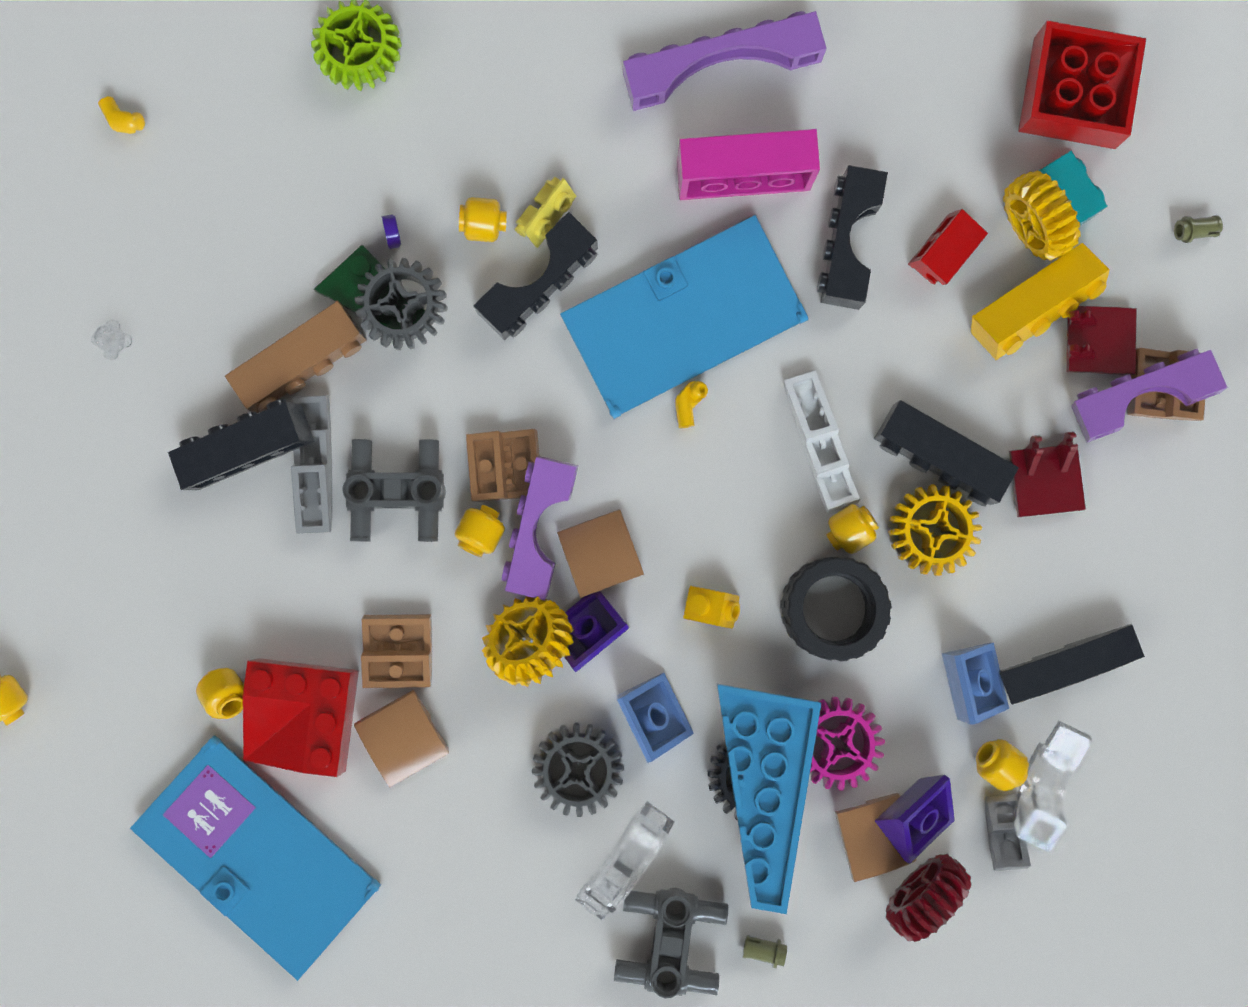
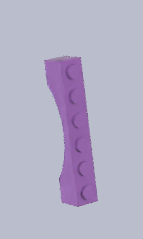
M799 11L789 15L787 19L775 22L773 20H764L755 27L745 30L733 28L726 31L723 35L714 38L702 36L687 45L678 46L672 44L663 47L660 52L648 55L646 53L634 54L628 60L623 61V76L632 109L636 111L665 103L673 91L687 78L706 67L720 62L738 59L760 60L779 65L788 70H794L821 63L827 48L816 11L810 13Z

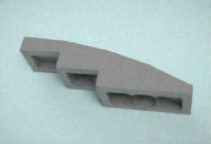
M329 395L293 397V403L302 405L315 441L293 451L294 465L291 466L296 534L331 532L332 444Z

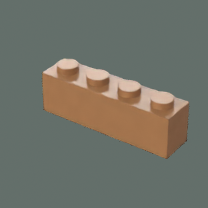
M336 301L226 374L225 378L245 408L251 412L259 413L267 410L266 405L280 399L287 393L292 395L302 390L306 386L305 381L314 375L321 376L329 372L334 367L333 363L341 357L348 358L356 354L362 348L361 344L367 340L345 307L339 301Z

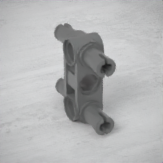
M367 439L352 440L351 470H348V473H346V481L342 488L343 495L346 498L347 511H351L350 541H371V512L374 509H415V511H418V541L438 542V512L444 508V498L446 495L444 474H442V470H439V440H419V470H415V473H375V470H372V441ZM360 482H366L369 489L368 494L365 498L358 500L354 495V489ZM428 482H434L437 489L435 496L429 500H424L421 496L422 486Z
M679 888L660 889V891H656V894L625 890L623 911L653 915V919H656L651 959L647 960V963L616 959L614 981L644 985V989H647L649 992H655L659 997L665 999L676 995H686L687 991L717 996L719 973L691 970L687 965L692 924L700 921L726 925L728 904L698 900V896H695V894L686 893ZM674 900H678L685 907L681 913L671 914L666 910L667 905ZM663 971H670L676 975L675 979L670 983H662L657 977Z

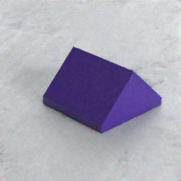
M601 591L584 596L565 612L569 623L572 625L573 631L570 635L574 643L567 646L570 656H565L564 658L571 668L577 672L630 628Z
M946 775L920 778L875 820L876 824L908 864L914 861L955 821L950 778Z

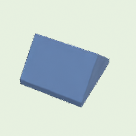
M994 642L942 653L957 720L970 725L977 724L1009 709L1004 684L999 673L1000 667Z
M665 673L659 674L617 695V701L647 763L654 761L694 734Z

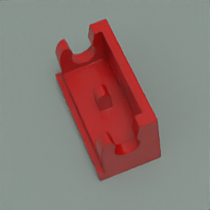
M963 209L952 212L945 217L908 265L918 271L930 283L935 285L938 281L942 285H947L987 236L988 232Z

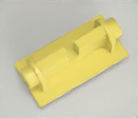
M553 177L551 181L547 180L534 198L535 202L541 205V207L537 209L529 205L516 221L517 226L514 230L524 238L527 236L536 248L546 239L545 235L556 225L562 215L570 209L572 202L577 197L564 178L559 180L556 177Z

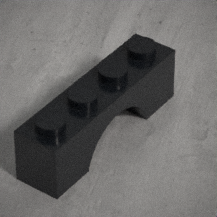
M848 165L843 176H837L834 196H839L837 208L832 207L828 227L833 228L832 239L826 240L822 258L823 260H828L826 273H820L817 285V292L822 293L820 303L860 310L865 304L871 269L863 265L854 255L850 245V231L854 223L864 217L876 215L882 206L888 172Z
M570 212L545 235L547 246L550 250V259L547 269L538 280L523 287H510L497 282L473 305L477 314L504 341L510 335L513 338L516 337L526 327L527 323L525 320L533 312L536 314L542 312L551 301L549 297L557 289L559 291L564 290L574 279L572 274L580 266L586 268L597 257V239Z

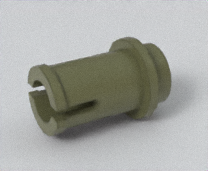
M1218 215L1195 219L1191 216H1184L1174 225L1175 238L1183 243H1190L1193 239L1218 237L1223 230L1222 219Z
M746 935L742 958L771 963L773 968H777V965L784 967L787 945L781 944L779 939H777V942H772Z

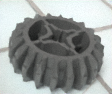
M402 258L399 267H397L393 259H388V269L384 270L380 264H376L375 269L378 272L376 276L369 272L365 273V277L370 283L368 285L358 284V289L365 295L355 297V303L364 307L359 308L355 313L358 318L364 319L360 326L364 331L371 330L369 337L373 341L381 337L380 344L387 348L393 340V347L396 350H401L403 341H405L409 349H414V339L416 338L423 345L427 343V339L424 336L427 331L433 336L437 335L438 332L432 326L433 323L444 324L445 320L437 313L447 311V305L439 302L444 300L447 295L444 290H437L442 285V282L439 278L431 279L433 271L429 267L422 271V264L419 261H415L410 267L407 258ZM401 280L417 282L425 288L426 292L420 294L417 291L407 292ZM389 285L390 291L388 295L378 300V304H376L381 291ZM399 293L408 303L404 304L406 307L402 309L403 315L395 306L400 299ZM427 304L425 313L423 314L421 319L413 325L414 313L420 309H423L424 305ZM384 314L386 317H397L401 329H391L383 326L377 316Z
M575 722L573 724V733L569 734L566 725H561L560 733L562 737L559 738L556 733L551 731L548 734V738L552 745L543 741L539 744V748L546 755L535 754L533 757L535 762L543 764L532 769V775L543 776V778L534 783V787L540 789L546 786L547 788L540 798L545 801L550 796H553L555 799L550 806L552 810L557 809L560 802L565 804L563 815L566 816L569 815L571 806L576 807L577 817L583 816V806H588L591 815L596 814L594 802L598 801L603 808H606L608 801L604 794L606 793L613 798L617 796V791L610 785H622L623 778L613 775L616 772L624 771V764L613 763L614 760L622 757L621 751L616 750L610 753L609 749L615 745V740L611 738L606 743H603L601 740L606 733L603 729L598 732L596 737L592 736V724L587 725L585 733H580V724ZM582 742L596 749L585 755H578L571 748L569 749L566 744ZM557 751L562 757L561 760L565 765V771L556 781H553L550 772V762L552 756ZM603 757L607 767V774L602 785L598 787L591 774V768ZM573 762H578V765L580 762L584 764L587 762L584 768V775L586 777H579L578 774L576 777L573 775L569 777ZM571 784H578L585 791L588 790L590 794L573 796L563 792L561 789Z

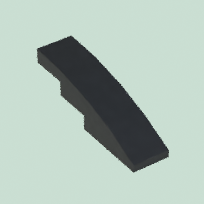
M1132 624L1064 645V648L1033 657L1031 661L999 670L1010 702L1013 705L1082 682L1145 656Z

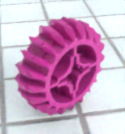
M836 696L831 698V707H828L824 699H820L818 702H821L816 735L822 739L824 748L820 754L822 758L819 763L816 762L814 756L812 757L810 772L813 771L810 780L817 784L823 778V787L826 789H830L835 780L836 787L840 791L844 790L845 780H848L850 786L856 788L858 787L856 776L859 775L864 781H868L870 777L865 772L867 767L873 771L878 770L879 767L872 762L873 757L879 759L884 757V753L876 750L875 746L885 744V739L874 737L875 734L882 730V727L879 724L869 726L876 717L874 713L869 712L863 715L865 705L858 703L852 710L853 700L850 698H845L842 707L840 706L839 698ZM848 716L844 723L841 722L833 730L820 726V723L830 717ZM856 724L859 725L863 734L864 744L862 752L858 751L852 743L853 735L856 732L854 730ZM825 734L832 738L836 736L838 739L840 735H843L841 741L851 751L848 752L843 748L840 750L837 747L836 751H833L835 746L831 743V740L825 737ZM842 757H849L855 760V763L845 769H828L831 764L835 765Z

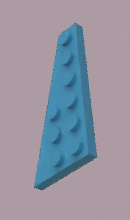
M717 684L750 905L754 909L787 914L821 702Z

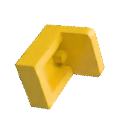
M695 586L689 587L683 619L733 629L734 623L740 614L738 595Z

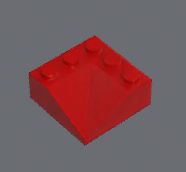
M1046 21L1033 40L1018 132L1110 149L1119 147L1131 136L1147 38Z
M260 658L248 660L243 689V760L294 772L338 777L346 772L359 670Z

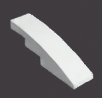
M816 370L784 380V386L797 429L826 512L830 513L845 508L850 504H858L860 497L848 469L849 462L838 436L839 428Z

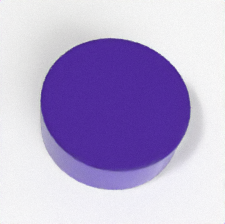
M395 215L381 216L388 248H400L401 240Z

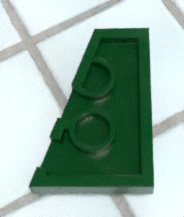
M361 245L313 290L335 302L339 301L345 308L355 312L359 308L364 307L355 303V297L365 295L358 289V284L368 285L370 282L366 279L365 273L369 272L376 276L378 272L375 269V265L380 264V262ZM389 285L381 291L376 304H378V300L388 295L390 291ZM399 293L400 299L395 306L403 315L402 309L406 307L404 304L408 303ZM424 309L414 313L413 325L421 319L425 313ZM384 314L377 316L383 326L391 329H401L397 317H386Z

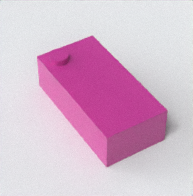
M817 129L679 139L677 173L680 200L810 191L820 171Z

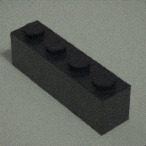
M286 399L275 400L266 405L267 410L260 413L254 411L242 414L237 417L238 422L232 425H218L208 430L209 435L202 438L196 436L180 441V447L168 452L180 489L201 490L315 442L302 405L287 402Z
M902 400L893 404L874 437L875 440L881 443L879 447L885 452L894 456H898V454L910 459L909 465L924 473H927L928 470L940 476L938 481L941 484L949 486L954 490L957 487L969 493L968 499L984 507L987 504L1000 503L1019 469L1016 465Z

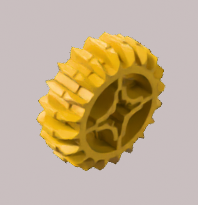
M1038 170L1035 172L1030 171L1015 178L1004 189V211L1009 217L1007 220L1011 223L1018 238L1025 244V248L1030 249L1034 256H1039L1044 261H1052L1068 253L1078 244V238L1081 237V233L1078 229L1080 222L1076 219L1077 211L1073 209L1072 201L1068 200L1065 190H1061L1056 180L1052 181L1048 174H1043Z
M931 484L927 488V493L922 487H918L915 489V497L910 493L905 494L903 498L907 506L901 503L895 505L894 508L901 514V517H890L889 521L898 524V529H891L888 531V534L891 536L898 535L899 541L891 544L893 549L900 547L904 549L899 553L898 559L905 560L909 556L911 557L908 568L915 569L920 564L921 574H928L932 567L933 574L941 576L943 567L947 573H954L955 563L960 567L966 566L967 562L963 554L969 557L975 556L976 552L969 545L980 544L981 539L973 536V532L982 530V526L972 524V519L979 517L977 511L971 513L967 511L971 507L972 501L959 502L962 492L956 491L950 496V487L945 485L942 486L938 493L936 485ZM936 503L935 509L930 512L928 519H912L915 512L922 505ZM946 508H948L954 514L958 522L959 529H956L949 524V511H947ZM937 523L938 526L936 528L940 527L941 532L947 534L932 537L933 533L929 532V528L923 526ZM910 529L921 536V548L924 549V553L918 550L913 543ZM944 540L957 541L955 547L947 555L941 558H934L935 550L940 549V545Z
M526 596L523 602L515 598L511 607L503 604L504 611L500 615L493 614L494 624L485 625L490 633L482 637L485 645L482 652L484 657L487 658L485 662L499 679L507 681L514 686L520 683L522 686L528 687L532 680L535 683L541 684L543 675L546 674L549 677H553L552 669L555 666L563 668L561 658L570 656L567 646L574 642L570 635L573 629L569 623L568 616L554 601L541 600L539 597L535 599Z

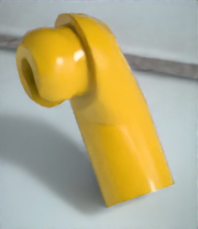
M111 96L99 100L98 105L109 126L114 131L133 134L136 130L144 129L145 120L139 112L131 114L127 111H120L117 103Z
M692 381L676 396L675 406L678 428L695 426L693 408L708 393L707 385L704 382Z

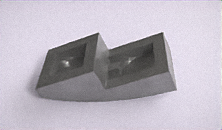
M1020 794L986 796V822L994 871L1028 869L1031 867L1024 833L1027 829Z

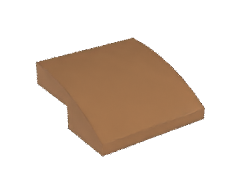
M1136 348V374L1130 376L1134 379L1145 375L1144 369L1160 362H1164L1165 366L1179 362L1177 357L1189 351L1175 350L1167 352ZM1147 392L1130 401L1127 415L1202 421L1204 420L1205 399L1186 406L1178 398L1168 393Z
M527 429L509 432L493 431L466 434L471 501L521 498V495L527 496L530 483L525 482L526 470L529 462L535 463L536 457L540 456L537 430Z
M620 509L557 532L580 598L644 575Z
M431 614L364 615L361 619L363 653L361 654L362 687H431Z
M414 690L354 723V727L364 747L389 788L449 754L448 746L431 722V715Z
M899 793L865 801L866 804L835 811L851 877L854 882L909 865L875 822L900 797Z

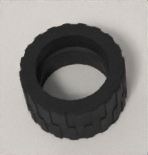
M839 556L817 559L800 567L801 569L795 572L789 578L788 584L785 585L782 592L784 593L780 603L782 623L785 625L789 637L796 642L798 647L806 650L809 654L830 661L837 660L841 662L853 658L857 659L864 656L868 651H872L886 634L887 626L890 625L891 620L890 609H892L891 600H889L888 596L889 591L881 581L878 573L871 570L863 562L855 561V559L849 557L840 558ZM829 576H839L852 581L860 589L865 602V615L861 626L855 634L839 641L826 640L816 635L807 625L803 614L804 599L810 587L820 579Z

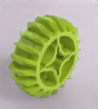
M351 0L350 6L345 7L344 3L339 1L338 10L334 11L327 7L328 18L318 17V23L321 28H312V34L315 40L311 41V47L315 52L313 58L316 64L320 65L322 74L329 76L331 82L335 85L341 82L342 86L349 90L354 83L356 89L362 91L363 83L368 82L369 86L374 89L375 79L379 78L381 81L386 82L385 71L395 73V66L392 62L400 61L401 56L397 50L402 47L401 40L398 38L399 30L397 25L393 24L391 15L388 13L384 14L382 7L378 4L372 8L367 0H364L360 6L356 0ZM369 27L374 28L381 34V43L375 42L372 37H369ZM333 47H337L340 52H344V64L333 58Z

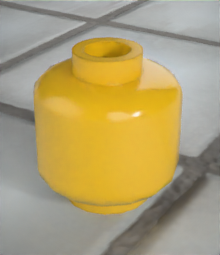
M470 197L466 200L465 205H460L459 232H464L465 238L469 241L495 242L498 239L499 231L506 232L507 211H500V204L496 199Z
M850 504L829 518L828 525L831 531L826 536L837 551L843 548L847 553L855 554L876 540L877 534L875 530L879 526L865 506L860 508L855 504Z
M482 505L479 510L475 508L467 509L454 533L459 541L457 546L482 558L483 554L493 553L505 531V526L498 520L500 513L485 505Z
M218 668L209 671L198 682L196 688L197 698L210 717L230 719L237 716L243 710L244 683L233 669Z
M0 675V722L3 721L7 726L25 713L21 708L27 703L28 695L12 675H4L2 677Z
M997 739L986 742L979 748L976 754L978 774L999 790L1008 791L1019 787L1028 777V758L1006 740Z

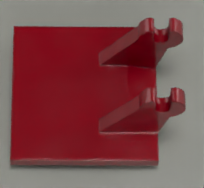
M1078 306L1076 310L1070 311L1067 322L1066 372L1136 374L1137 308Z
M1074 431L1065 432L1064 440L1058 446L1039 448V442L1042 441V437L1034 435L1031 436L1030 443L1025 449L1009 451L1010 463L1019 467L1013 478L1017 517L1086 510L1078 445L1073 444V438L1077 437Z

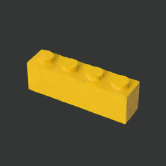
M1081 243L973 315L971 334L995 360H998L1005 354L1011 355L1020 349L1024 341L1033 335L1035 337L1042 335L1048 330L1051 323L1060 317L1067 318L1070 311L1076 310L1087 299L1093 300L1100 296L1107 287L1106 282L1110 269L1084 243Z

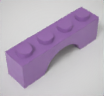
M1194 349L1178 356L1179 362L1165 366L1164 362H1160L1144 369L1145 375L1134 379L1130 375H1125L1111 381L1112 387L1099 392L1097 387L1079 393L1077 395L1078 400L1074 401L1071 407L1086 443L1120 431L1124 427L1125 412L1128 404L1132 399L1147 392L1168 393L1188 406L1222 393L1228 387L1212 351L1208 350L1199 353L1198 349Z
M541 456L536 457L535 463L529 462L525 474V482L530 483L527 496L521 495L517 509V515L522 516L520 528L513 529L509 548L514 549L512 562L506 561L502 573V581L507 582L505 591L532 598L539 597L541 600L547 598L556 563L543 553L538 544L536 535L537 523L547 507L571 499L579 465Z

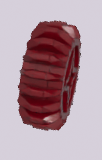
M939 854L934 858H929L926 863L920 864L903 881L900 887L895 889L896 892L890 898L889 904L886 907L885 918L890 923V926L908 942L926 939L931 933H937L942 925H946L947 921L952 916H955L958 908L963 906V900L968 897L972 885L970 881L971 876L959 861L953 859L948 854Z

